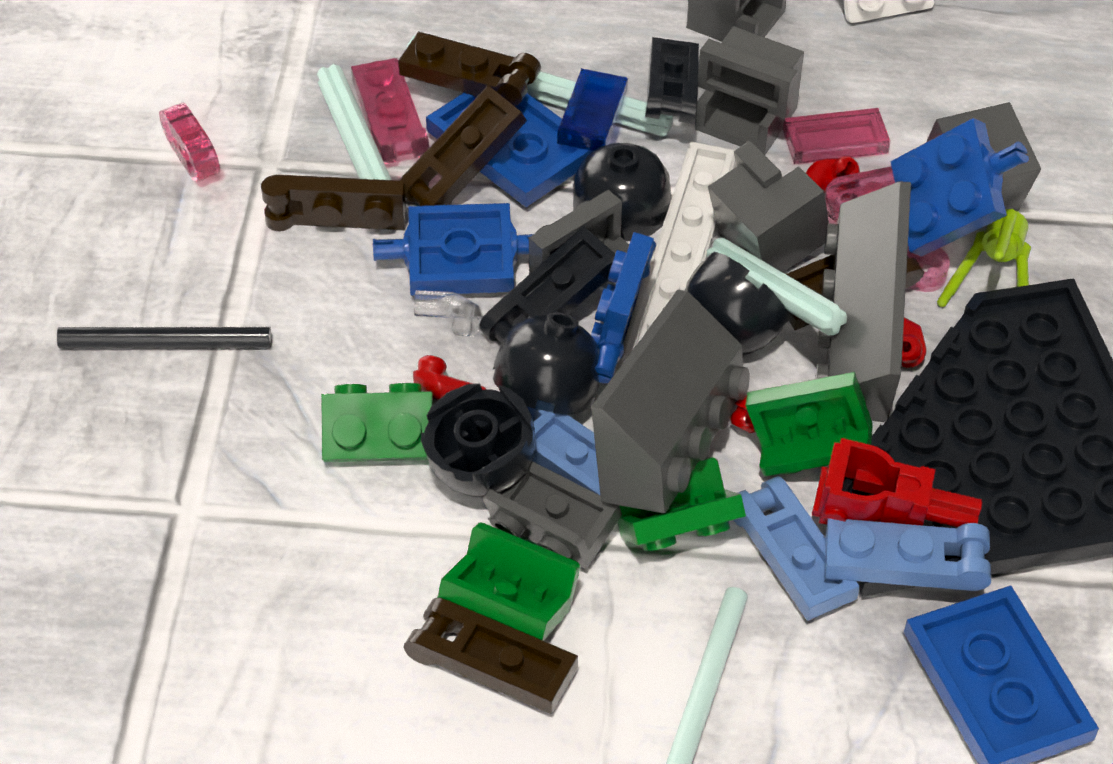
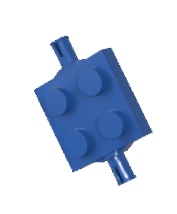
M972 118L890 161L895 183L900 181L911 182L908 232L909 251L922 257L1007 216L1001 193L1003 173L1022 163L1028 162L1029 156L1025 155L1028 153L1025 146L1017 141L1013 145L995 153L990 146L986 124Z
M510 203L408 206L409 225L404 233V239H373L374 261L405 260V265L410 272V295L413 296L510 292L514 288L513 268L518 260V255H529V237L534 234L517 235L516 229L511 223Z
M633 232L627 253L620 250L616 251L608 281L615 282L616 286L608 284L607 288L603 289L595 314V320L604 322V324L595 322L591 332V336L597 342L600 349L598 364L595 367V370L599 373L600 383H609L614 376L617 363L624 354L623 342L636 305L642 280L648 277L651 271L650 263L656 249V242L654 238Z

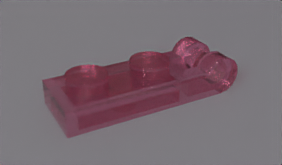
M392 58L351 66L353 85L367 126L384 164L394 163L397 161V157L413 154L414 158L421 157L430 147L425 128L421 125L405 78L399 75L398 59Z

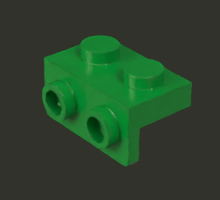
M855 372L747 393L745 406L762 447L759 467L763 476L783 473L794 474L805 469L828 466L834 442L840 443L841 438L871 445L873 422Z
M394 383L389 385V392L367 393V385L341 384L334 386V394H321L323 462L428 460L421 443V433H424L428 424L426 415L433 405L432 392H422V385L418 383Z
M707 457L703 461L699 460L690 474L686 490L683 493L679 492L666 513L619 505L622 516L617 523L622 539L635 545H642L644 551H652L675 545L677 543L675 535L696 530L697 536H709L725 532L730 529L729 521L745 517L746 513L741 494L724 489L718 460L713 457Z
M479 522L472 529L467 554L441 578L437 598H443L544 641L570 612L580 572V564L575 560Z

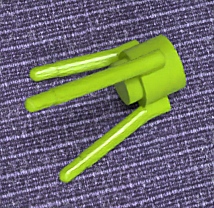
M1005 209L1007 216L988 224L985 231L976 233L972 247L938 298L937 305L939 307H945L982 251H986L991 259L998 262H1008L1014 258L1017 263V287L1029 285L1028 258L1031 246L1025 242L1029 227L1028 221L1021 213L1013 209Z

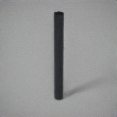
M58 327L57 330L58 348H271L272 342L271 327Z

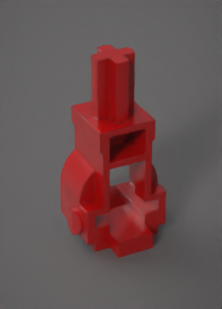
M841 438L840 443L834 442L829 466H822L812 516L820 517L819 523L827 525L829 518L846 522V519L921 526H923L924 520L959 527L967 523L978 524L982 499L932 488L935 469L898 463L887 452L876 446ZM844 478L854 479L852 489L876 495L865 496L842 491Z

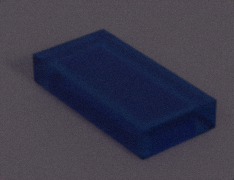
M581 68L558 128L557 144L595 151L598 147L608 145L627 92L628 78Z

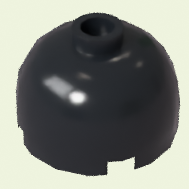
M611 143L598 147L584 159L575 175L573 183V211L581 203L590 201L609 190L622 201L621 234H623L625 241H631L633 232L650 236L663 226L672 200L669 172L655 153L643 146L632 143Z
M712 252L695 269L687 281L685 291H688L742 345V355L763 349L783 330V326L790 319L789 313L784 304L765 283L758 289L745 278L750 272L746 267L724 254Z
M551 312L548 315L534 316L515 324L506 333L494 361L493 370L495 369L493 381L497 387L500 385L510 388L524 399L527 407L535 409L537 401L541 400L547 403H555L553 413H580L590 408L595 400L600 384L599 373L595 370L599 360L600 349L590 333L580 326L578 321L571 315L562 312Z
M480 383L467 384L446 393L431 406L426 415L428 424L424 433H421V443L432 470L438 479L450 489L473 497H483L488 489L501 493L511 488L528 470L535 456V427L524 399L510 388L498 385L499 391L493 389L482 390Z

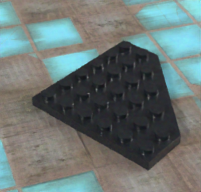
M1075 279L975 293L965 306L964 314L954 328H949L931 353L930 361L920 375L916 374L895 404L894 411L884 425L880 424L874 432L871 445L887 452L895 462L935 469L932 488L982 499L978 524L987 527L990 533V550L984 556L991 564V574L1113 554V359ZM844 478L842 491L865 496L876 495L852 489L854 479ZM924 520L923 526L958 528L929 520ZM945 555V561L958 562L961 560L960 556ZM857 581L862 596L920 587Z

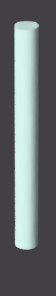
M729 587L724 593L666 764H692L748 598L747 593L740 588Z

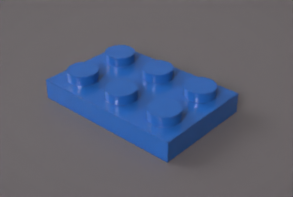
M462 93L426 116V131L438 139L477 96ZM527 93L522 102L515 106L522 112L527 122L480 171V173L525 207H528L575 175L584 159L598 148L595 142Z
M1011 585L907 619L904 634L978 764H1029L1095 740L1099 727Z

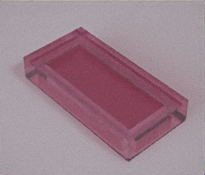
M879 108L789 117L784 119L783 133L794 164L816 162L823 159H839L842 156L861 157L889 153L891 141Z

